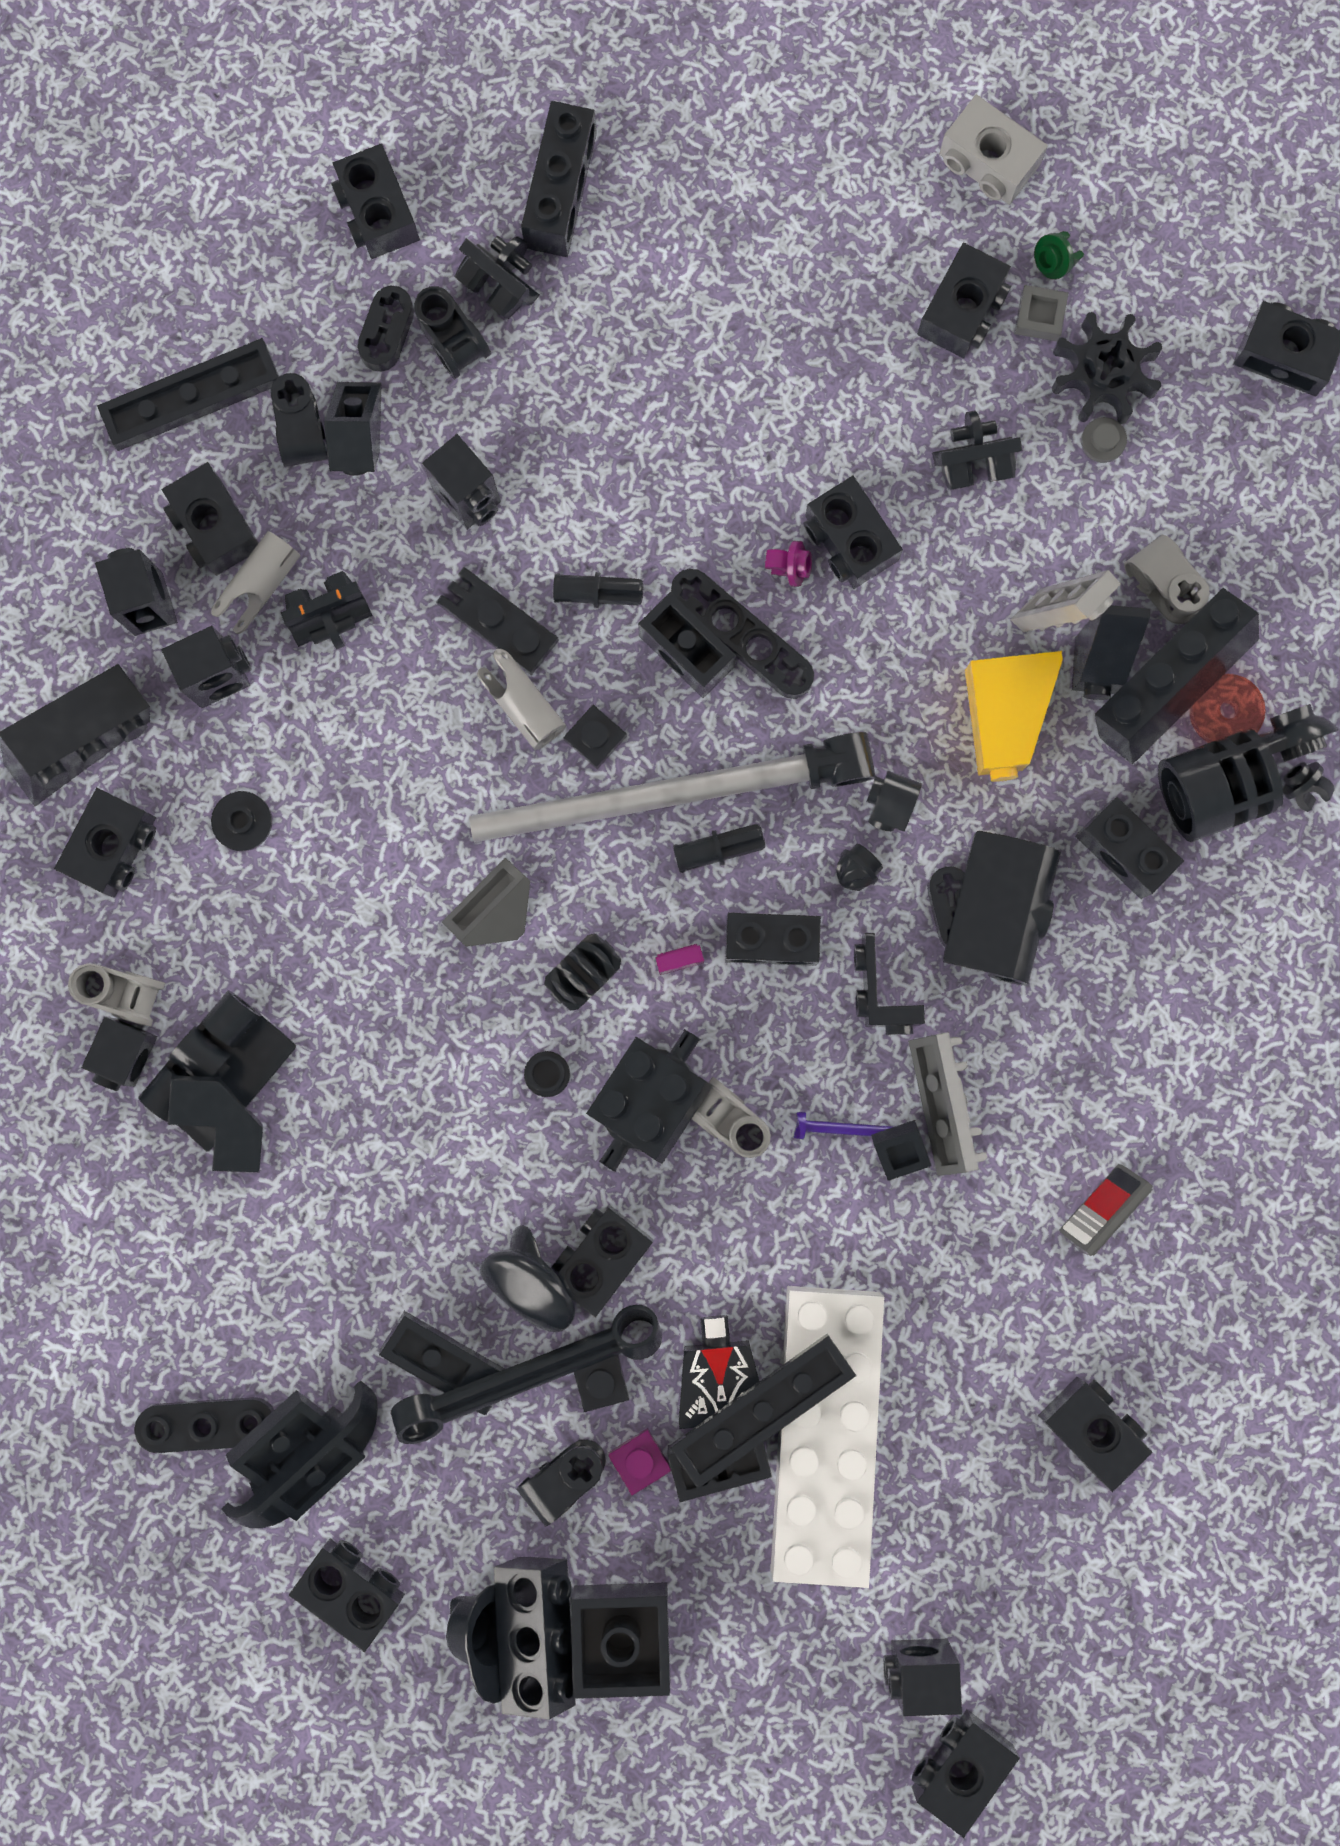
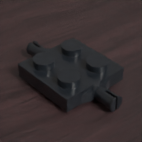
M684 1029L672 1050L668 1052L667 1050L655 1049L640 1038L635 1037L586 1113L604 1125L609 1134L614 1138L603 1157L599 1160L600 1163L616 1172L628 1150L632 1149L644 1152L657 1162L663 1164L713 1086L696 1075L691 1067L685 1063L701 1039Z

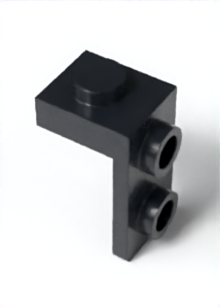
M865 933L862 936V944H854L855 972L863 971L864 990H856L857 1017H865V1027H885L886 1035L913 1034V1026L925 1024L924 1005L878 1006L875 933Z

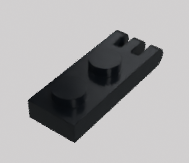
M463 567L458 575L465 583L470 584L471 587L466 591L459 584L452 581L447 589L458 597L460 601L455 605L449 598L441 595L436 603L494 648L507 651L517 664L532 676L558 643V637L470 570Z
M405 1310L379 1349V1356L444 1393L505 1369ZM487 1406L477 1410V1412L487 1415L492 1406Z

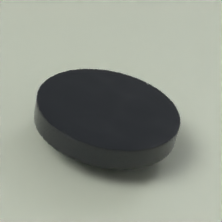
M247 791L233 792L224 796L216 804L211 817L212 831L216 839L225 847L234 851H249L260 846L269 836L272 828V814L266 802L256 794Z

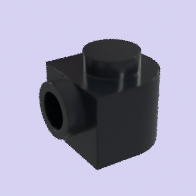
M890 771L886 772L884 779L875 776L866 802L873 804L868 822L872 826L884 831L892 832L896 828L905 832L917 802L922 783Z

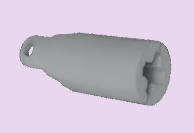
M267 531L212 606L211 614L214 617L222 615L234 599L247 593L249 597L248 608L233 627V631L236 634L242 633L248 628L301 555L284 540Z
M496 649L493 656L505 672L506 689L500 685L485 667L478 670V678L532 748L539 750L560 735L566 728V724L513 657L503 649Z

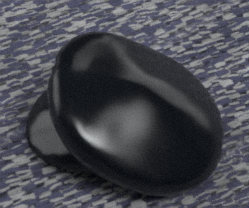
M524 1225L516 1227L511 1236L510 1250L496 1251L482 1261L480 1266L482 1279L501 1300L526 1321L549 1332H561L568 1328L574 1320L575 1308L557 1274L541 1258L538 1245L531 1230Z

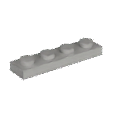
M1109 570L1044 587L1010 620L1022 632L1037 629L1044 631L1051 626L1059 628L1065 623L1072 622L1076 624L1082 619L1087 618L1092 621L1111 606L1113 600L1110 595L1121 583Z

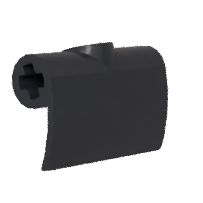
M985 831L975 832L943 955V962L987 972L989 977L1003 982L1028 986L1039 939L1042 940L1045 937L1053 915L1054 904L1049 899L1061 852L1055 848L1019 838Z
M228 990L197 1027L194 1026L168 1057L170 1060L138 1096V1099L153 1114L168 1122L171 1075L219 1077L232 1091V1094L247 1107L295 1050L296 1044L242 998ZM177 1125L206 1152H209L214 1147L215 1127Z

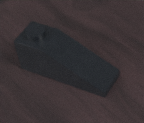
M1111 605L1099 617L1092 621L1089 620L1075 637L1071 690L1084 691L1083 697L1086 699L1108 700L1111 698V694H1115L1127 682L1150 619V608Z

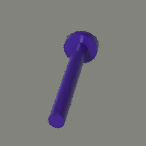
M797 1112V1124L793 1137L804 1140L806 1132L871 1136L895 1126L806 1120V1112Z

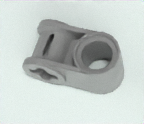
M1160 535L1124 563L1125 572L1129 578L1134 576L1140 583L1137 585V588L1146 594L1160 613L1172 623L1186 624L1208 602L1210 592L1207 582L1188 562L1179 546L1166 535ZM1188 594L1192 599L1191 601L1187 600L1181 603L1177 596L1182 597Z
M87 963L73 970L69 977L68 989L74 1000L81 1004L151 1027L153 1019L150 1017L158 990H163L166 983L129 971L122 972L106 966ZM99 973L103 978L104 987L98 996L92 998L86 991V981L92 974Z
M712 1077L709 1083L713 1086L692 1117V1120L715 1139L718 1137L742 1157L754 1158L760 1156L767 1150L770 1144L771 1134L769 1127L761 1118L747 1108L738 1096L716 1078ZM719 1099H722V1102L717 1106V1108L712 1112V1114L710 1116H707V1113L715 1105V1103ZM746 1124H754L763 1132L764 1138L761 1146L753 1151L742 1149L736 1140L738 1130Z

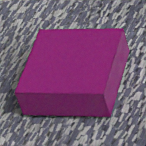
M697 944L657 954V957H655L660 975L704 964L701 947Z

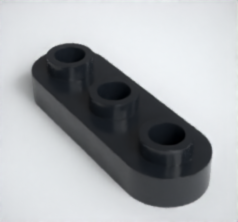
M258 1397L160 1403L150 1406L138 1416L135 1422L134 1433L139 1445L152 1453L234 1448L251 1432L244 1426V1417L246 1415L254 1416L259 1425L274 1411V1408L268 1401ZM200 1418L207 1419L210 1422L211 1431L209 1434H203L198 1430L197 1422ZM153 1421L160 1422L164 1426V1435L162 1437H156L151 1432Z

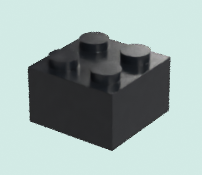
M667 1582L574 1585L571 1595L573 1699L670 1696L671 1676Z

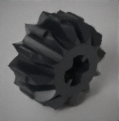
M597 934L587 935L545 977L544 985L559 1004L562 1003L570 1011L578 1010L620 969L621 958L606 940L604 941Z

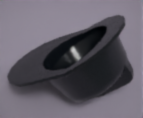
M493 1584L487 1586L478 1595L457 1596L451 1600L446 1640L447 1646L454 1657L469 1665L471 1679L478 1695L483 1701L495 1704L501 1702L495 1587Z

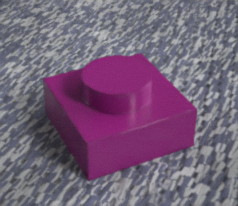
M648 1428L608 1452V1457L632 1496L671 1472L669 1462Z

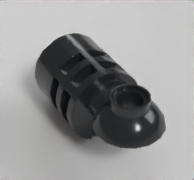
M1311 704L1270 718L1273 727L1271 731L1258 734L1253 729H1246L1162 759L1158 764L1159 786L1174 826L1185 840L1193 842L1274 813L1278 807L1283 805V787L1272 754L1280 752L1283 761L1286 762L1326 748L1327 744L1324 736L1339 731L1338 727L1324 717L1314 715Z

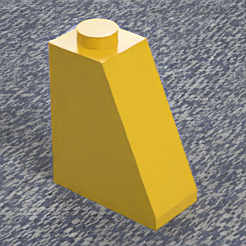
M1062 651L970 661L965 669L978 776L990 774L992 782L1013 780L1018 778V771H1023L1030 764L1063 661Z

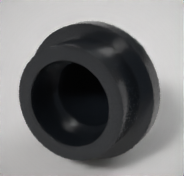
M857 843L850 851L845 849L841 853L836 867L837 878L842 887L860 891L871 884L874 885L878 881L876 875L883 869V865L868 849Z

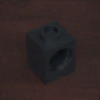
M104 1017L81 1068L94 1073L92 1081L105 1088L118 1091L121 1085L135 1087L158 1036L117 1018Z

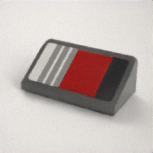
M1118 1164L1059 1231L1079 1251L1086 1255L1094 1256L1151 1193L1153 1186L1127 1167Z

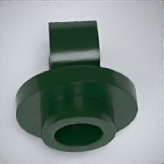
M1066 231L1049 233L1042 236L1036 243L1034 249L1035 263L1046 278L1057 280L1066 276L1084 256L1082 250L1073 253V249L1068 241L1071 235Z

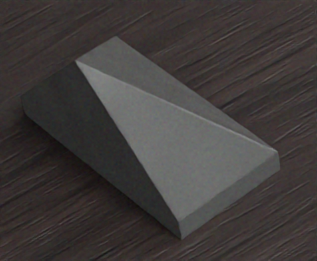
M504 858L442 923L466 947L518 940L525 933L530 880L510 861Z

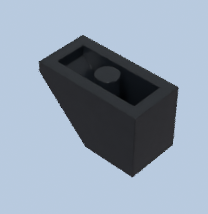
M337 382L324 419L329 471H341L351 476L375 472L380 454L381 382Z

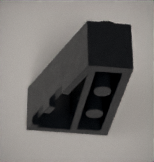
M116 664L0 731V748L3 764L32 804L37 806L92 764L102 759L122 742H130L141 736L147 730V724L150 722V706L120 665Z

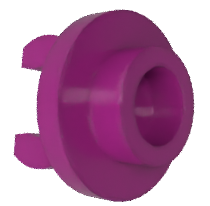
M793 541L788 551L778 549L767 550L765 568L772 569L771 575L788 577L790 586L800 587L804 578L810 577L812 554L809 550H805L802 541Z

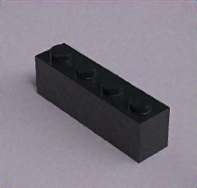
M1222 588L1095 713L1099 737L1133 765L1259 640V612L1225 588Z

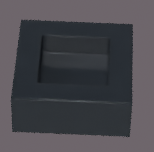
M593 704L566 733L563 739L598 769L627 737V733Z
M915 1120L871 1135L888 1181L932 1166Z
M619 1355L574 1372L584 1412L629 1401L630 1398Z

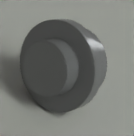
M1101 417L1091 421L1085 427L1081 436V445L1085 454L1090 459L1100 463H1107L1117 459L1123 453L1127 444V434L1124 427L1118 421L1108 417Z

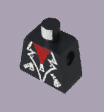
M727 1315L700 1318L702 1345L684 1346L679 1429L696 1427L759 1382L749 1340L730 1342Z

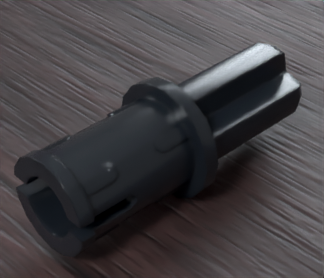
M595 572V576L555 573L553 600L554 603H591L594 605V608H599V604L638 606L643 600L644 586L643 581L640 579L601 577L600 572Z
M753 824L720 834L713 830L712 836L679 845L675 844L673 849L679 871L684 873L687 870L720 862V865L723 866L725 865V860L761 851L765 848V839L760 825Z

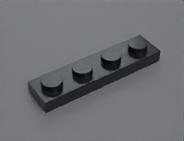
M263 338L106 401L97 405L113 446L117 451H120L271 389L273 382L279 377L267 345Z
M827 1333L670 1444V1449L696 1487L700 1488L857 1375Z

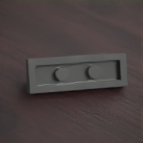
M949 1032L908 1040L937 1176L979 1170L977 1163L986 1160L987 1153H975L972 1137L981 1135L982 1130L978 1127H969L970 1118L967 1109V1098L963 1091L961 1077H958V1072L968 1067L967 1061L956 1063L952 1049L953 1046L962 1044V1038L950 1037Z

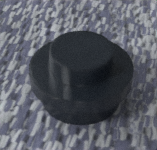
M539 1052L532 1056L525 1066L524 1079L526 1085L538 1096H556L569 1083V1065L561 1055L555 1052Z

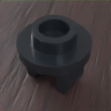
M1305 762L1299 763L1283 778V781L1286 783L1283 787V795L1287 799L1295 798L1297 805L1306 812L1312 810L1316 801L1310 792L1319 794L1327 802L1331 799L1335 788L1329 779L1321 776L1324 769L1318 762L1308 765Z

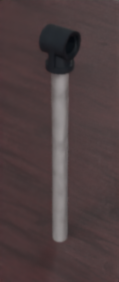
M855 732L831 737L824 740V746L814 748L812 743L803 745L802 755L469 816L472 837L475 843L805 781L809 782L811 790L820 788V783L831 782L832 787H840L875 779L876 775L868 733Z

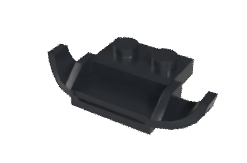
M359 1381L354 1386V1399L343 1413L334 1406L325 1412L296 1390L226 1454L230 1467L251 1481L249 1484L254 1494L241 1506L234 1507L230 1503L223 1506L221 1509L226 1516L248 1528L274 1526L289 1517L297 1521L365 1458L363 1450L373 1435L378 1413L377 1397L373 1390L362 1381Z

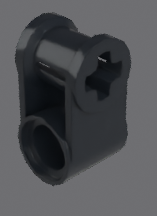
M429 286L417 295L414 302V310L420 329L432 345L438 359L454 380L460 376L461 369L481 356L486 359L491 355V351L479 330L467 319L446 289L439 286ZM435 307L447 310L446 315L442 319L430 320L426 318L427 312Z
M286 373L279 376L272 384L271 400L277 426L275 428L277 444L284 467L328 460V454L323 441L326 439L325 432L319 417L317 401L309 383L296 373ZM298 393L297 405L290 406L291 395Z
M589 1439L578 1440L552 1461L546 1462L539 1467L540 1471L531 1479L527 1477L518 1485L516 1490L546 1527L561 1517L581 1496L597 1484L606 1464L605 1453L602 1447L595 1441ZM576 1456L580 1460H585L589 1457L593 1461L589 1470L590 1473L586 1469L577 1472L573 1468L577 1460Z

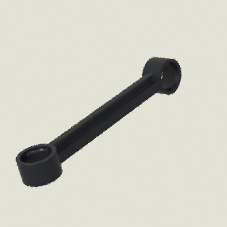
M630 1305L617 1313L611 1328L436 1397L430 1394H417L404 1398L396 1403L390 1412L397 1439L403 1444H416L427 1441L441 1432L444 1423L619 1354L634 1360L646 1359L652 1356L662 1343V1331L658 1319L650 1308L643 1305ZM634 1321L650 1323L653 1326V1330L646 1340L632 1344L621 1339L623 1331L630 1323Z

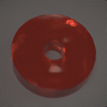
M1224 674L1190 708L1191 723L1197 734L1208 743L1246 729H1253L1258 733L1265 719L1266 708L1264 698L1260 690L1250 680L1236 674ZM1223 703L1230 704L1234 708L1235 714L1233 718H1226L1221 714L1220 707Z

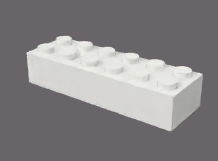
M787 1286L783 1364L828 1333L857 1376L779 1431L771 1556L773 1582L869 1588L884 1296L880 1292Z

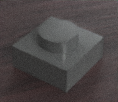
M1024 285L1021 292L1014 334L1057 342L1062 333L1069 292Z

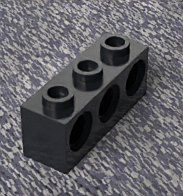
M551 101L521 224L523 240L528 244L527 249L568 258L597 136L594 109Z
M517 1557L493 1567L501 1712L505 1715L550 1720L576 1705V1701L573 1699L572 1632L569 1600L571 1581L568 1577L567 1559Z

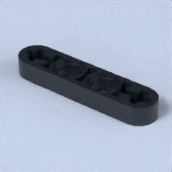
M689 568L682 570L675 576L672 581L671 592L736 654V658L776 692L786 698L797 699L809 692L814 680V671L807 659L705 573L698 569ZM695 581L699 582V593L708 602L712 594L718 597L709 605L704 616L698 613L703 609V604L693 596L687 600L682 598V583L685 582L688 585H692ZM724 608L734 611L738 618L736 627L730 631H720L712 622L715 612ZM761 637L768 640L772 646L770 656L764 660L751 658L746 650V645L751 639ZM780 652L787 655L782 659L781 664L788 670L794 671L797 667L803 670L801 680L805 684L801 687L796 683L790 687L784 685L786 675L777 666L773 674L765 670L775 663Z

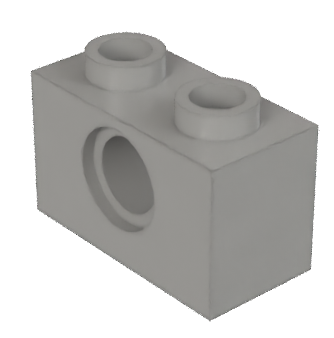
M976 94L945 133L939 155L943 157L945 165L952 172L958 175L965 173L977 181L981 191L987 197L996 201L1002 199L1010 205L1041 165L1048 145ZM991 150L999 157L988 158L981 151Z

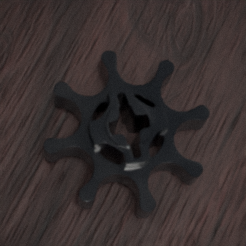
M1089 312L1081 324L1082 330L1087 335L1088 342L1083 345H1075L1066 338L1061 337L1053 349L1055 356L1066 358L1071 362L1074 372L1069 375L1058 376L1052 386V392L1059 394L1065 389L1075 388L1083 393L1086 403L1078 415V419L1081 422H1086L1089 419L1095 404L1105 402L1114 407L1117 421L1120 424H1124L1133 412L1126 399L1128 392H1141L1147 398L1152 399L1161 388L1159 380L1149 379L1144 376L1140 364L1156 360L1162 350V344L1155 342L1147 348H1139L1130 342L1128 332L1136 321L1133 314L1126 315L1119 332L1108 334L1098 327L1096 314ZM1111 355L1114 359L1111 363L1110 373H1108L1105 380H1101L1100 376L1103 372L1104 362L1106 363Z

